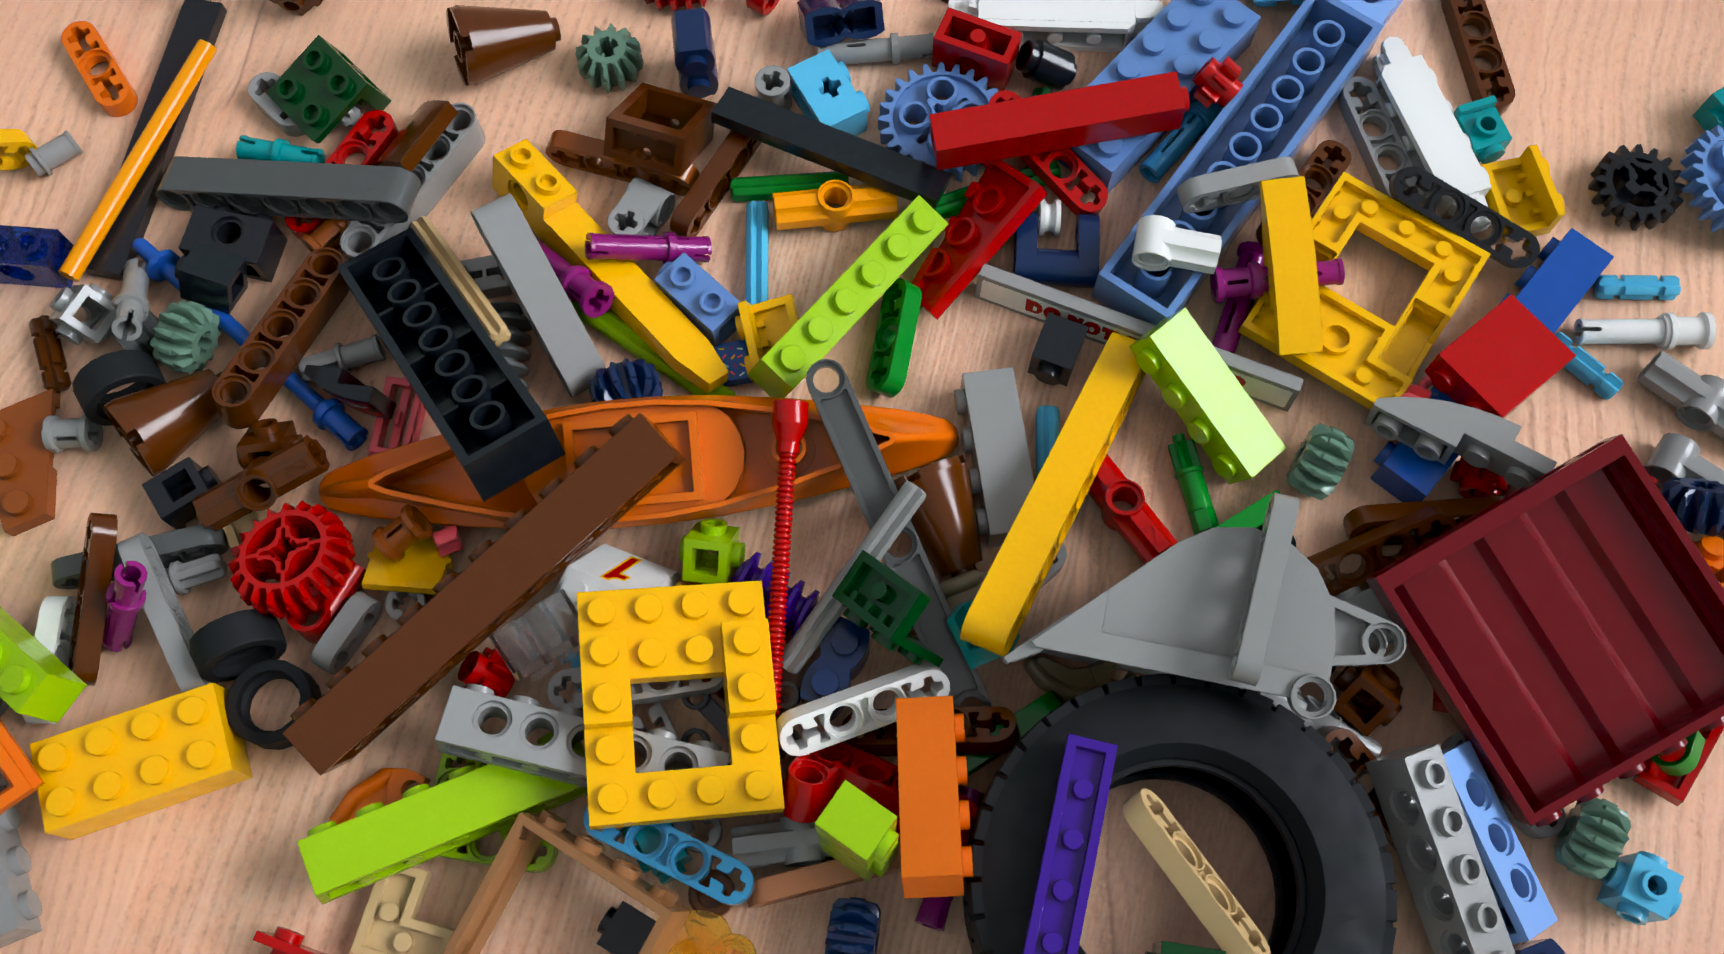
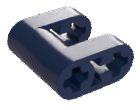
M1032 211L1014 232L1013 274L1046 286L1094 288L1099 273V215H1077L1074 250L1037 248L1038 212Z

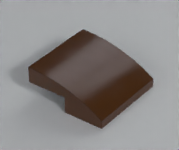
M432 100L423 103L373 166H394L412 172L455 118L458 111L449 101Z

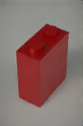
M1511 294L1440 352L1424 372L1430 377L1435 388L1447 394L1455 403L1474 407L1505 418L1559 373L1576 355Z

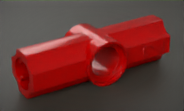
M1106 454L1088 494L1102 511L1104 523L1122 536L1145 565L1178 542L1145 502V495L1141 486L1127 479L1108 454ZM1125 501L1133 509L1122 511L1117 509L1113 503Z

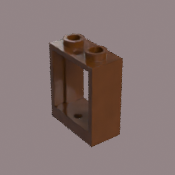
M641 83L606 117L603 155L681 177L713 140L715 124L711 122V112L717 103ZM672 119L678 120L679 125L674 124ZM644 148H648L651 151V155H647L644 152Z

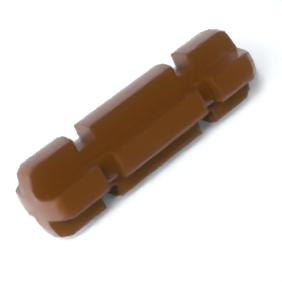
M42 315L39 318H32L30 320L31 336L36 337L33 339L39 369L44 370L41 374L43 386L47 390L53 388L59 393L70 388L71 380L69 372H64L67 369L61 340L56 338L59 335L55 331L58 328L57 324L49 320L50 316Z

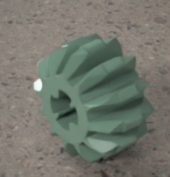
M610 23L607 30L604 31L595 26L593 36L582 34V45L576 47L577 67L583 79L588 80L593 90L603 86V89L609 94L613 86H618L624 91L625 81L637 82V71L643 69L644 63L640 54L641 46L636 37H631V33L626 27L616 31V28Z
M181 300L178 303L171 302L167 306L166 313H159V322L157 326L153 327L155 335L150 341V345L154 347L153 358L160 361L161 364L168 366L169 369L180 373L192 374L196 370L202 371L206 367L207 360L212 361L214 359L213 352L216 347H219L217 341L222 333V330L218 327L220 323L219 316L212 313V310L205 308L204 305L194 301L187 302Z
M1321 423L1314 426L1308 432L1304 441L1301 442L1289 466L1290 470L1287 473L1289 485L1308 497L1312 496L1319 500L1328 497L1341 481L1353 457L1352 453L1355 445L1352 438L1333 426L1328 427Z
M1594 798L1584 803L1577 802L1575 807L1570 809L1565 825L1557 835L1558 841L1554 846L1556 861L1580 877L1585 876L1595 880L1607 876L1609 870L1615 867L1619 856L1623 854L1624 845L1629 840L1628 833L1631 829V821L1628 813L1617 808L1618 805L1604 798L1602 800Z

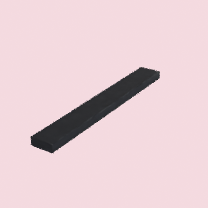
M184 0L122 165L199 39L205 40L215 46L227 13L222 3L206 0ZM203 75L85 270L88 275L123 280L125 263L137 257V253L132 248V242L136 238H144L158 200L156 190L170 159L174 157Z

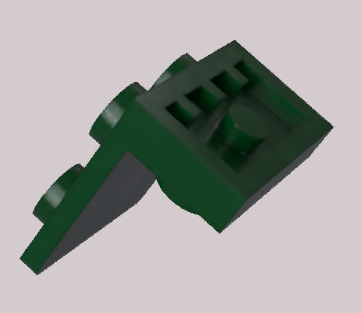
M320 35L310 43L267 91V95L312 141L318 144L323 141L356 103L361 107L369 103L377 110H384L391 102L343 52Z
M862 550L832 595L847 607L843 615L863 629L870 625L869 629L873 632L871 637L892 652H895L897 649L900 654L919 666L923 660H926L939 667L944 659L909 633L932 598L877 558Z

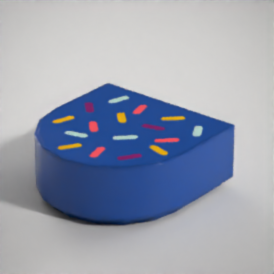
M745 340L726 342L714 347L729 371L727 382L723 385L736 386L752 383V380L747 375L744 357L748 355Z

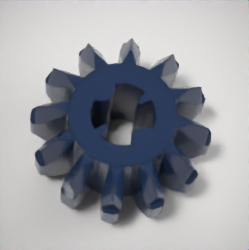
M625 358L620 363L610 362L608 368L596 370V376L589 380V392L592 402L662 396L663 393L659 373L655 370L653 364H647L644 359L630 362L628 358Z
M1688 476L1683 478L1674 477L1668 479L1663 484L1661 494L1687 532L1695 535L1705 534L1711 537L1716 535L1724 536L1723 484H1720L1719 481H1710L1704 478L1697 479Z
M838 898L830 912L825 954H877L881 925V910L878 904L868 902L863 898Z

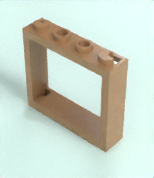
M544 809L541 814L520 812L442 954H480L543 839L659 915L639 954H668L691 911L677 902L680 896L671 888L657 882L652 886L639 877L641 870L634 864L618 857L612 860L601 853L604 846L594 838L582 833H578L575 836L564 827L567 822L555 813Z

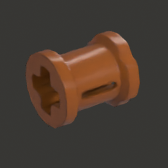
M326 219L309 235L303 234L300 240L310 252L324 247L338 250L341 247V236L348 225L344 220Z
M407 504L401 509L399 517L386 527H377L371 534L378 550L389 560L399 562L404 558L405 551L417 541L430 538L433 528L423 513L415 506Z

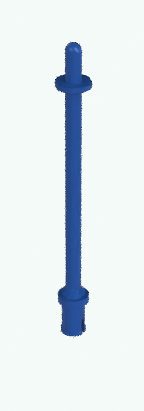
M136 238L132 242V248L147 262L145 272L148 277L154 282L167 280L180 292L179 280L175 278V268L180 256L170 249L159 252L146 239ZM204 306L219 316L220 323L218 327L241 347L251 333L230 314ZM294 371L291 373L284 386L313 411L312 422L321 430H328L348 451L359 448L366 441V435L369 433L368 430L345 412L344 404L338 399H324Z

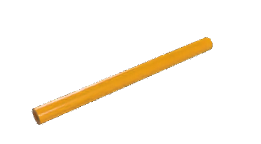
M199 39L58 270L65 278L74 282H79L216 54L217 49L209 42Z

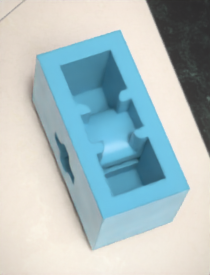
M829 49L787 68L791 84L789 92L804 116L854 136L867 131V113L870 112L867 98L861 90L855 91L846 65L842 61L837 62Z

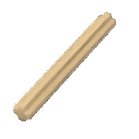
M420 216L418 221H412L410 227L415 231L496 347H500L502 342L509 341L511 333L506 324L428 217Z

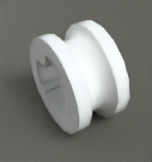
M1043 199L1038 205V236H1044V233L1048 231L1053 236H1059L1061 228V200L1055 199L1052 204H1048Z

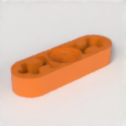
M76 21L69 24L62 32V44L95 100L110 116L122 117L131 113L137 106L138 96L103 37L87 21ZM84 38L92 48L86 52L81 47L80 42ZM101 62L109 63L104 73L91 75V70L96 64ZM113 85L118 90V95L120 96L116 100H114L107 89Z

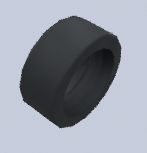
M119 350L104 354L85 365L73 380V392L85 416L92 423L113 426L102 408L103 405L109 403L112 399L166 383L150 354L139 350ZM135 382L131 386L121 391L107 394L109 391L121 385Z
M255 609L238 611L209 622L192 636L189 643V648L200 677L212 682L235 680L239 674L253 664L265 660H278L284 654L287 647V642L277 617H274L272 614H260Z
M265 660L251 665L237 676L228 691L225 709L228 723L239 737L264 749L282 750L293 746L282 733L294 723V720L292 719L284 727L275 731H264L256 727L251 720L250 708L257 691L269 681L286 679L292 682L299 690V706L310 698L317 700L322 695L319 685L306 671L285 660Z

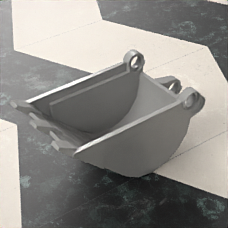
M1213 527L1176 543L1074 613L1066 614L1005 655L1002 661L1006 666L1033 657L1038 653L1087 663L1103 660L1118 663L1115 667L1117 669L1130 670L1147 675H1178L1238 687L1242 690L1248 689L1287 697L1291 710L1297 716L1305 719H1321L1328 716L1336 704V691L1330 682L1332 666L1390 664L1398 661L1404 655L1407 643L1403 630L1396 623L1330 595L1318 568L1291 544L1260 679L1256 687L1230 680L1231 662L1261 530L1254 527ZM1380 628L1387 630L1394 639L1393 650L1387 656H1384L1388 648V640ZM1370 634L1376 641L1374 653L1371 651L1368 643ZM1308 682L1318 684L1324 692L1325 700L1323 705L1313 712L1304 710L1297 698V694L1301 696L1299 688Z

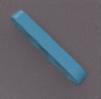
M588 805L585 808L583 824L587 832L597 840L725 905H741L753 894L755 887L754 876L750 869L741 861L665 823L629 826L625 835V841L621 844L617 840L623 833L615 828H606L602 832L598 831V829L589 830ZM651 826L658 829L661 834L660 846L652 853H640L635 846L636 834L644 827ZM686 848L698 849L703 855L704 862L702 868L694 875H684L677 868L678 855ZM713 858L722 860L716 869L725 875L731 876L735 870L742 872L740 880L745 884L742 892L734 890L730 897L723 894L725 886L712 877L710 878L709 887L701 885V882L711 871Z

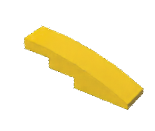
M1305 176L1260 180L1264 266L1268 267L1270 310L1274 311L1276 354L1290 355L1323 351L1321 307Z

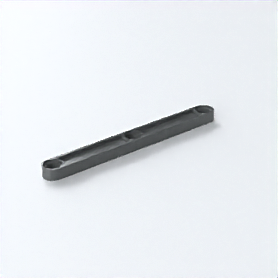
M818 360L807 371V388L869 530H871L898 493V490L845 370L834 360ZM830 368L838 374L839 385L832 392H821L814 386V375L820 369ZM910 519L902 530L911 539V549L904 557H894L887 551L882 559L886 566L932 598L913 626L916 637L944 659L939 668L946 674L950 682L948 696H953L954 707H959L961 702L968 697H977L982 701L983 706H992L977 669L970 668L947 624V619L952 612ZM978 724L973 725L974 731H976L975 728H979Z

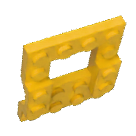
M1343 172L1311 220L1316 261L1336 259L1354 231L1357 230L1426 269L1428 273L1394 326L1326 286H1319L1323 351L1278 356L1371 410L1377 398L1400 397L1406 392L1427 353L1454 315L1491 254L1348 173ZM1264 292L1238 332L1276 354L1274 311L1270 310L1269 292Z
M762 580L577 592L589 830L783 812L785 805L775 716L777 702L768 618L765 617ZM723 677L731 765L636 773L631 684Z

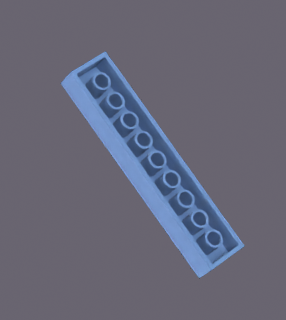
M1305 0L1243 81V86L1237 95L1222 109L1141 218L1147 215H1161L1173 220L1177 228L1221 236L1222 246L1219 261L1261 204V200L1255 199L1198 213H1186L1183 211L1177 194L1179 185L1192 177L1279 157H1291L1293 159L1339 97L1344 86L1366 60L1384 26L1339 0ZM1137 222L1098 273L1092 297L1110 309L1157 325L1164 318L1184 309L1209 274L1171 266L1162 271H1146L1136 267L1132 263V254Z

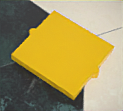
M433 536L427 540L420 539L405 551L404 558L399 562L389 560L374 546L373 551L367 554L369 563L361 583L363 589L436 594L432 589L446 576L447 570L453 567L451 559L453 553L441 557Z

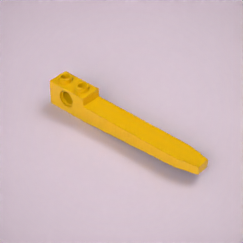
M527 139L493 155L492 188L501 197L508 193L514 197L530 228L549 248L561 255L570 264L583 265L591 271L593 279L604 281L612 287L614 300L610 308L675 372L707 394L727 382L729 371L710 341L632 260H587L585 241L590 242V240H586V234L607 233L576 202L577 190Z

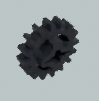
M1637 144L1630 152L1625 145H1622L1615 153L1609 151L1591 172L1590 175L1594 179L1588 185V190L1598 192L1591 202L1592 204L1604 205L1605 209L1602 211L1601 216L1606 217L1610 214L1616 216L1615 225L1618 227L1624 221H1629L1633 231H1636L1643 223L1649 230L1653 229L1659 222L1665 223L1683 203V199L1679 195L1683 192L1682 188L1685 185L1675 182L1681 170L1671 171L1668 166L1672 159L1668 157L1662 161L1657 158L1658 149L1654 148L1649 154L1643 153L1641 144Z

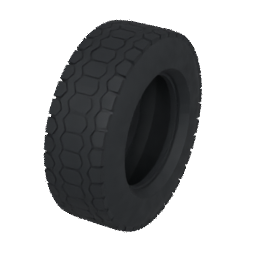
M1141 675L1138 678L1131 677L1098 686L1066 701L1039 720L1011 749L994 774L977 810L973 830L967 845L972 846L973 877H963L964 920L972 954H1022L1066 737L1069 733L1118 745L1110 790L1120 785L1141 780L1160 779L1178 781L1198 787L1216 796L1230 806L1247 823L1266 854L1273 877L1275 916L1268 940L1271 954H1392L1397 929L1393 927V923L1397 922V890H1393L1392 884L1396 883L1391 852H1386L1385 847L1389 845L1379 816L1374 817L1372 813L1375 807L1362 783L1356 784V781L1353 779L1356 777V774L1339 752L1333 753L1331 750L1333 746L1311 725L1306 727L1303 724L1305 720L1281 704L1275 706L1273 704L1274 700L1252 690H1242L1238 687L1178 675ZM1079 944L1078 954H1086Z

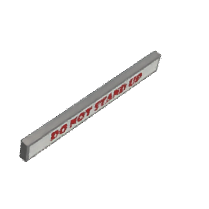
M988 264L982 266L978 276L975 298L1045 323L1048 313L1088 326L1085 338L1103 345L1106 344L1113 332L1138 340L1155 326L1146 321ZM1213 346L1251 399L1288 412L1301 390L1304 379Z

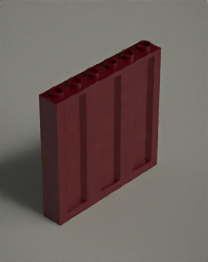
M1623 434L1600 441L1365 578L1390 620L1403 630L1408 649L1465 740L1471 742L1484 770L1517 821L1530 826L1535 824L1537 827L1548 825L1563 815L1560 809L1574 801L1584 803L1598 797L1604 792L1602 785L1616 777L1619 779L1632 777L1646 768L1644 761L1658 753L1660 755L1674 753L1687 745L1686 737L1700 729L1702 731H1710L1724 724V588Z

